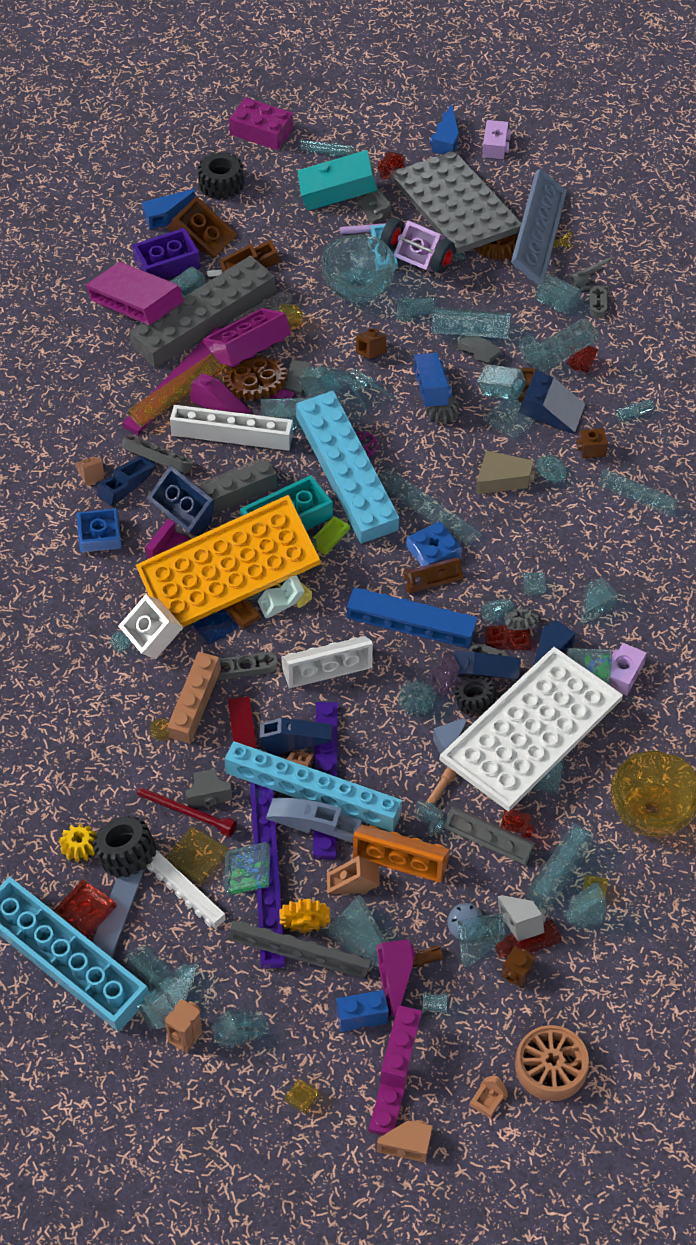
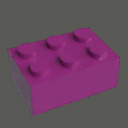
M245 97L229 118L230 135L278 150L293 130V112Z

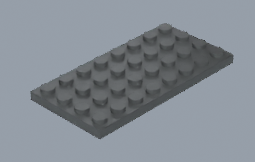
M455 151L447 152L446 154L390 172L391 180L437 233L447 236L446 239L455 243L456 254L514 235L520 231L521 222Z

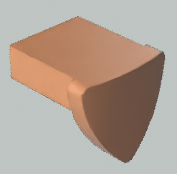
M488 1076L483 1079L480 1088L470 1102V1107L491 1119L502 1100H506L508 1097L507 1089L501 1079L497 1076Z

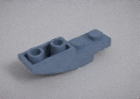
M273 798L266 816L267 820L309 833L310 829L351 843H353V834L359 828L362 821L340 813L342 808L296 798Z

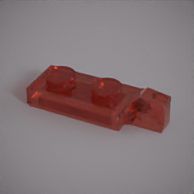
M551 919L543 923L544 933L521 941H517L513 933L504 937V941L496 944L495 950L499 958L510 954L513 947L525 949L533 953L561 943L562 938Z

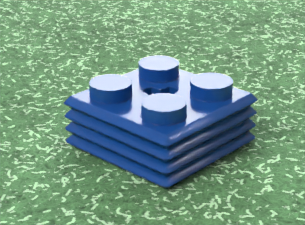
M117 508L76 513L80 552L118 549L122 547Z
M441 521L406 537V547L422 567L462 557V547Z

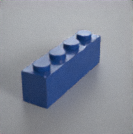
M438 353L415 354L414 371L424 406L449 405V397H452V388L449 385L448 376L446 377L443 360L439 359Z

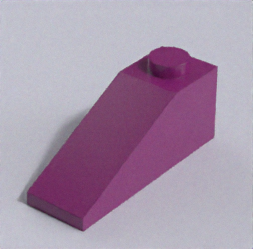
M202 373L192 382L191 402L206 409L251 414V411L219 380Z
M410 939L384 942L376 946L382 989L384 990L389 1011L388 1017L395 1016L398 1005L401 1006L413 966V959H415V950L413 945H410Z

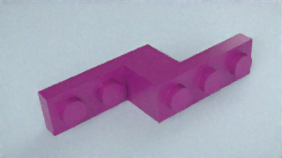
M398 1005L381 1069L380 1087L369 1125L370 1133L383 1136L396 1127L410 1072L411 1055L422 1016L421 1010Z

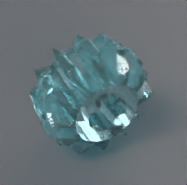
M417 678L414 683L407 681L406 686H401L400 694L398 695V701L401 703L402 710H407L408 715L415 712L417 717L420 712L426 715L428 709L432 710L436 700L432 685L427 686L426 681L419 683Z

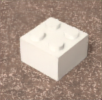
M147 594L119 625L120 629L141 654L154 659L158 658L184 628L160 600Z

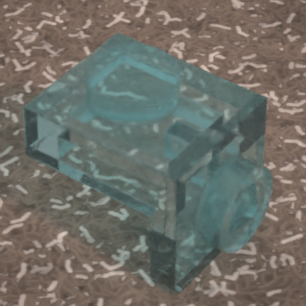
M421 800L417 802L414 817L429 824L428 837L433 839L436 833L440 834L444 827L443 811L436 808L432 803H425Z

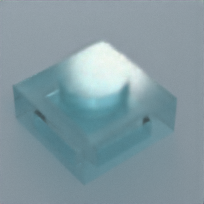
M544 572L523 573L524 595L545 594Z

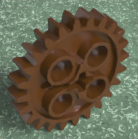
M257 355L256 359L249 358L247 361L244 359L239 365L229 367L230 370L225 371L226 375L224 376L225 387L237 396L239 400L244 398V402L248 399H252V402H254L256 398L262 401L263 397L269 399L270 394L277 395V391H282V387L286 386V381H288L284 363L280 364V360L274 361V357L268 360L267 356H264L260 359L259 355Z

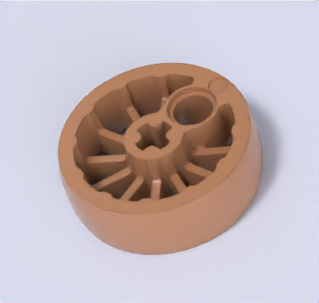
M555 1025L541 1026L529 1032L520 1042L515 1057V1071L519 1082L531 1095L546 1101L564 1100L577 1093L586 1081L589 1070L588 1052L583 1041L569 1029ZM553 1040L560 1042L556 1049L553 1048ZM542 1041H548L549 1049L546 1048ZM537 1045L541 1051L532 1048L531 1046ZM526 1053H528V1054H530V1055H532V1056H534V1057H536V1058H523V1057L526 1055ZM564 1056H572L575 1060L573 1063H567ZM525 1066H537L530 1071L525 1069ZM542 1072L543 1075L540 1081L536 1082L532 1077ZM564 1072L572 1076H575L576 1078L573 1081H570ZM559 1076L565 1085L558 1087L556 1077ZM546 1077L552 1078V1087L543 1085Z

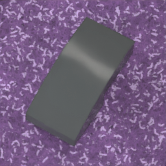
M468 334L457 342L458 349L474 353V359L485 363L494 361L495 358L502 354L498 347L472 334Z

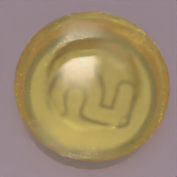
M166 719L154 720L149 726L151 737L159 741L169 738L167 729L169 721Z

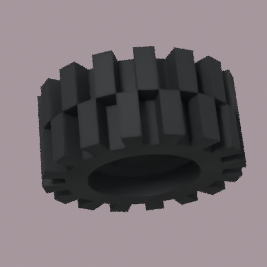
M472 675L473 679H469L468 676L465 678V682L461 680L459 682L460 685H456L454 693L461 712L464 711L466 715L470 712L471 716H475V713L478 712L479 716L482 715L481 711L486 712L488 707L490 708L496 702V695L493 683L489 678L486 677L484 679V676L481 675L477 678L476 675ZM476 693H480V694H481V695L478 696V697H473V698H472V697H469V696H471V695H473V694H476Z

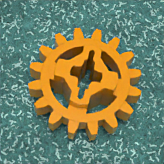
M298 899L297 903L290 901L289 905H283V909L279 910L280 925H283L284 929L290 928L291 932L299 930V933L312 932L313 929L320 931V927H327V923H330V907H327L326 903L320 904L319 900L311 902V899Z

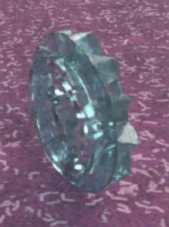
M543 455L536 462V471L540 472V477L546 478V482L551 480L553 484L561 483L566 477V467L558 458L551 455Z

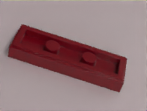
M250 697L228 699L233 741L257 749Z

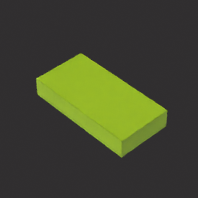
M333 516L311 539L314 548L327 555L350 530V525Z

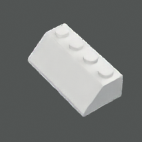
M366 636L354 637L346 641L334 642L326 646L310 648L306 651L289 653L282 656V669L289 689L372 668L373 643Z

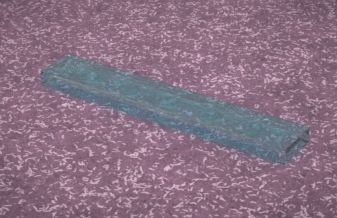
M389 467L378 476L386 491L432 524L441 521L456 541L466 548L480 537L481 532Z

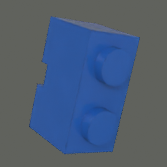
M384 990L336 998V1012L341 1032L360 1029V1027L364 1026L372 1027L388 1024L389 1011Z

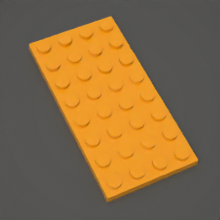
M289 495L136 564V567L148 595L160 600L178 622L185 627L289 579L290 576H296L322 563Z

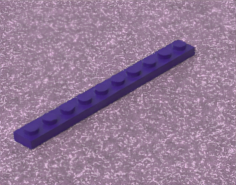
M250 782L255 858L259 857L261 861L255 859V866L260 862L262 864L265 863L260 869L255 868V870L261 871L257 874L256 880H258V875L260 874L262 875L260 882L262 878H266L264 879L265 881L267 880L265 886L256 888L259 928H268L275 933L283 935L279 914L281 898L276 824L266 819L274 794L272 789ZM260 949L261 969L285 967L284 956Z

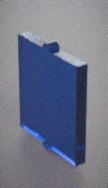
M223 609L191 624L208 645L220 638H225L227 634L238 628L236 623Z

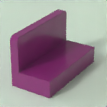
M167 519L146 545L147 559L189 541V538L177 533L175 522Z

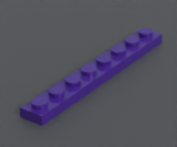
M316 702L315 722L332 725V742L315 746V770L337 777L338 702ZM314 830L313 859H336V837Z

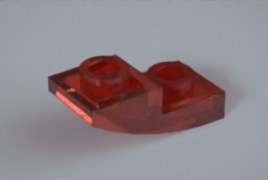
M507 625L487 626L485 645L495 649L531 650L530 628L526 630H508Z

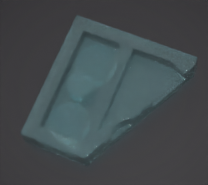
M496 913L458 921L462 966L470 967L505 938L503 914Z

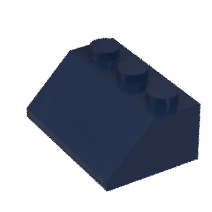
M170 465L147 499L188 533L200 536L212 522L215 500Z

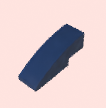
M139 456L114 469L112 477L99 483L97 497L113 506L144 482L156 469V464L143 456Z

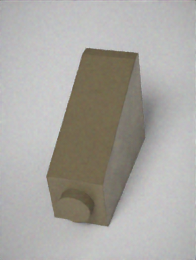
M486 451L477 479L476 493L483 494L528 488L530 481H534L536 469H533L534 460Z

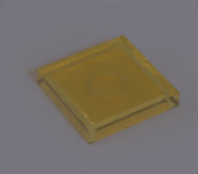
M191 826L166 856V859L182 874L202 885L229 850L224 845Z

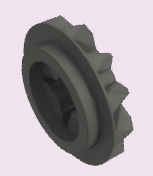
M522 607L518 610L513 609V612H508L507 616L504 617L506 627L513 630L529 629L536 625L539 620L535 610H531V608L523 609Z

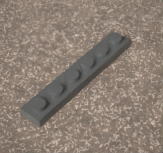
M232 921L227 939L365 979L371 961L361 955H351L337 948L320 946L313 941L299 940L292 935L278 934L268 928L254 927L243 921Z

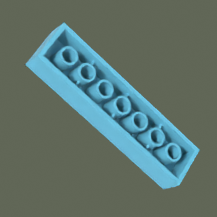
M334 391L296 403V418L360 543L362 544L398 531L399 516Z
M10 876L0 885V936L112 1028L120 1032L150 999L151 995L147 986Z

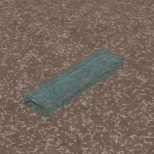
M603 469L601 472L600 487L670 517L675 515L678 499L607 469Z

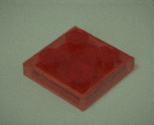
M82 880L53 911L88 938L117 905L115 901L85 880Z

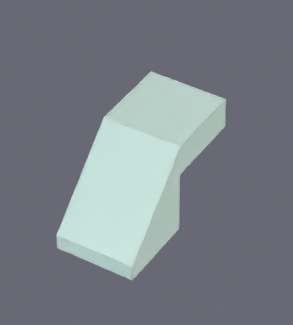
M297 575L290 576L280 588L266 589L259 598L258 603L265 618H269L295 605L305 591Z

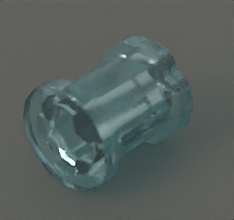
M424 991L422 1013L438 1011L446 1015L448 993L436 995L428 994L427 991Z

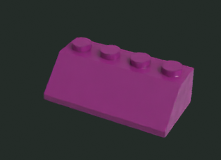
M261 308L204 338L203 342L219 363L235 367L244 359L254 357L257 352L269 349L270 345L284 341V338L291 335L286 313Z

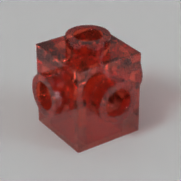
M576 340L574 346H569L566 365H569L576 371L581 370L588 373L598 349L590 346L587 342Z

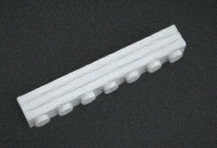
M156 850V856L152 857L153 861L151 864L146 865L147 869L150 872L156 873V877L160 881L163 880L169 890L173 889L179 899H183L188 908H193L199 918L205 919L204 921L209 927L212 926L216 929L226 920L225 913Z

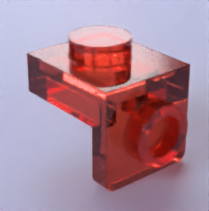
M387 151L383 160H380L378 164L380 178L383 179L388 178L392 168H404V155Z
M504 809L501 828L520 833L521 837L526 839V837L531 838L534 825L530 824V814L522 813L518 810H510L508 812Z

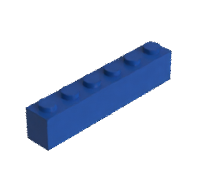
M354 587L347 605V619L467 649L471 647L477 628V617L470 614H462L449 609L416 603L408 599L371 592L367 589Z

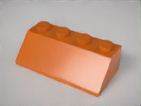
M361 824L354 832L353 858L361 856L380 866L441 883L449 861L450 849L439 844L433 845L423 842L418 838L401 836L397 832L380 830L372 825L366 826Z

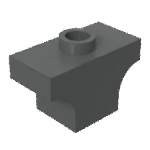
M215 769L193 773L194 784L190 789L185 790L187 806L192 808L200 806L212 807L217 803L232 800L230 782L220 780Z

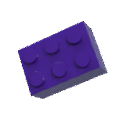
M185 228L132 245L133 258L138 269L166 280L200 269L199 251Z

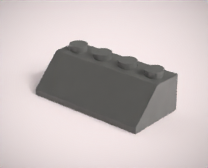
M256 459L196 485L215 500L214 515L276 489L277 472L268 459Z

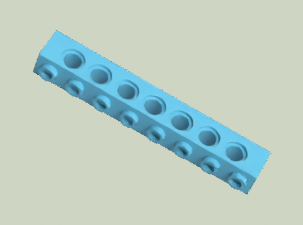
M233 741L224 759L226 774L297 799L311 800L342 808L340 813L391 832L394 831L401 816V799Z

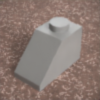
M504 895L498 896L500 915L517 941L544 933L543 923L546 922L542 909H538L533 901Z

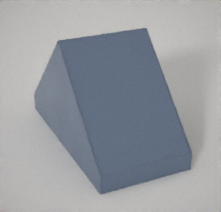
M460 719L434 728L433 741L440 754L466 731L467 720Z

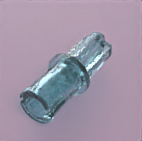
M652 399L637 404L632 402L629 406L616 409L615 417L619 422L632 417L637 418L639 414L650 411L655 406Z

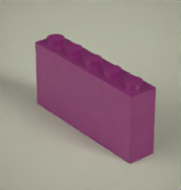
M118 262L86 284L90 299L93 302L149 326L184 302L179 285L122 262Z

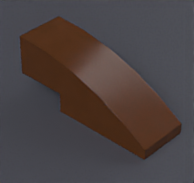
M269 240L255 248L251 243L220 259L219 263L223 272L249 256H252L265 268L282 260L272 240Z

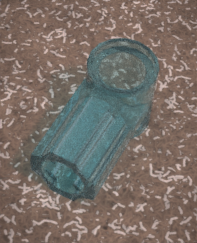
M401 297L397 301L396 318L401 322H409L413 316L435 313L433 297L416 300L410 297Z

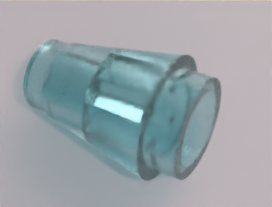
M510 599L486 601L480 610L485 621L493 622L508 612L513 611L514 606Z

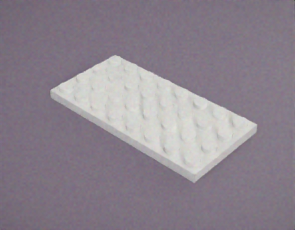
M553 647L442 752L439 760L509 812L622 700L623 695Z

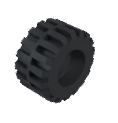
M228 152L211 153L210 156L206 155L198 164L200 190L203 191L205 196L208 195L209 198L216 197V200H220V198L225 200L229 196L233 198L235 194L238 195L240 190L244 188V170L240 158H237L234 154L230 155Z
M130 816L118 817L114 821H109L106 826L100 828V832L95 835L96 839L93 840V849L104 870L109 875H115L118 878L138 874V871L147 868V864H151L153 861L152 857L156 856L157 845L147 824L136 816L132 818Z

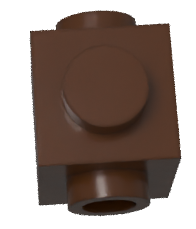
M370 328L363 333L357 334L356 353L368 359L376 358L378 355L386 353L387 335L375 328Z
M604 428L580 430L579 439H576L577 451L581 452L582 459L606 457L608 442Z
M513 947L503 964L502 978L523 988L534 969L535 957L525 949Z

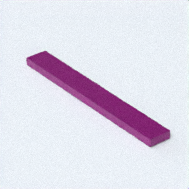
M216 327L208 336L221 330V328ZM203 341L122 422L123 428L139 436L214 359L215 356Z

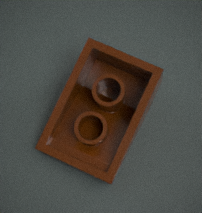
M197 196L173 218L168 227L171 232L185 228L196 248L213 258L238 235Z

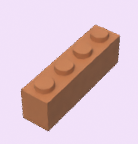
M198 651L167 726L170 738L191 744L221 671L219 657Z

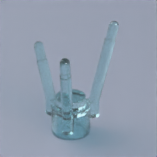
M356 368L349 373L348 381L350 384L348 387L353 390L364 410L368 408L357 388L362 389L367 384L391 399L395 398L394 395L377 385L375 380L365 375Z

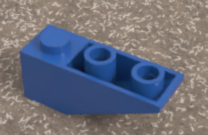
M452 105L449 106L447 112L444 111L441 123L437 124L436 133L431 136L430 145H432V152L443 155L447 152L456 151L458 147L459 132Z
M195 189L142 202L143 216L149 229L166 226L171 223L173 218L196 197Z

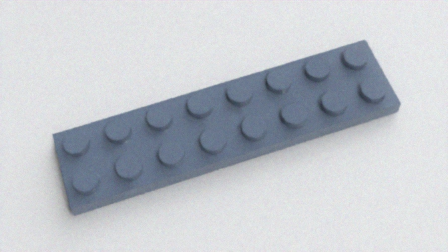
M541 168L535 172L511 260L515 268L521 270L537 285L543 283L567 192L564 187Z

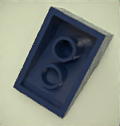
M535 370L518 413L574 434L585 403L556 378Z

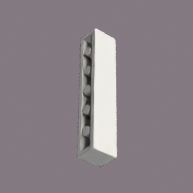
M174 405L170 417L171 436L287 451L290 450L293 438V420L180 405Z

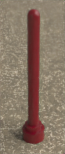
M145 788L137 790L138 796L215 826L222 835L231 837L237 827V821L229 817L219 819Z

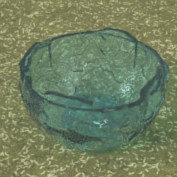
M369 235L344 236L331 242L323 251L321 273L324 281L333 294L344 301L355 303L373 301L379 295H382L392 283L396 271L394 254L384 241L377 237Z

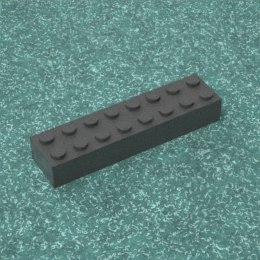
M249 256L183 297L184 302L150 326L141 323L130 330L131 345L156 368L208 336L216 327H222L276 293L275 276L252 256Z

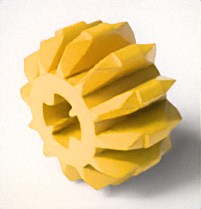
M79 823L76 828L70 825V831L63 830V837L59 839L61 853L66 855L69 861L75 857V861L78 863L80 858L88 861V855L95 856L93 840L96 839V832L92 831L89 825L83 828V825Z

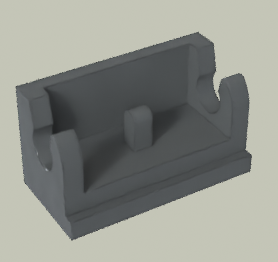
M378 187V191L356 198L357 204L373 224L391 218V204Z

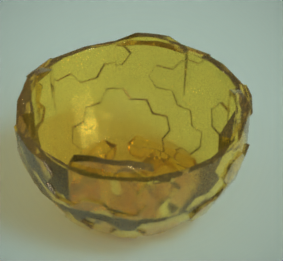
M645 751L632 754L618 767L611 781V799L614 809L622 822L639 834L649 837H663L680 831L696 815V774L694 768L683 758L660 751ZM655 806L658 812L650 813L646 807Z

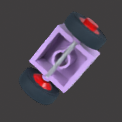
M396 217L388 220L380 237V247L383 250L389 252L395 250L393 256L425 270L435 271L440 274L447 270L455 252V243L446 239L447 236L411 221H407L404 228V222Z

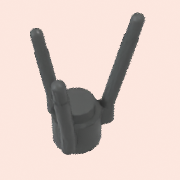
M609 257L584 270L571 274L570 280L573 288H579L582 292L595 287L586 286L589 283L588 275L602 270V265L612 261L614 258ZM596 285L603 287L605 289H609V286Z

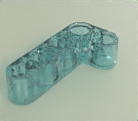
M581 319L541 343L533 335H526L521 339L519 346L525 363L530 368L544 372L594 343L598 339L599 332L588 319Z

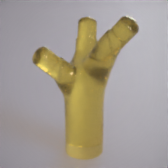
M569 231L562 238L554 240L552 249L560 246L573 248V245L567 242L573 237L572 232Z

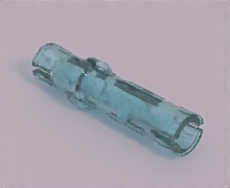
M303 139L300 141L302 144L300 145V151L332 154L334 157H337V155L348 156L354 154L353 152L355 151V146L341 145L339 142L332 144Z

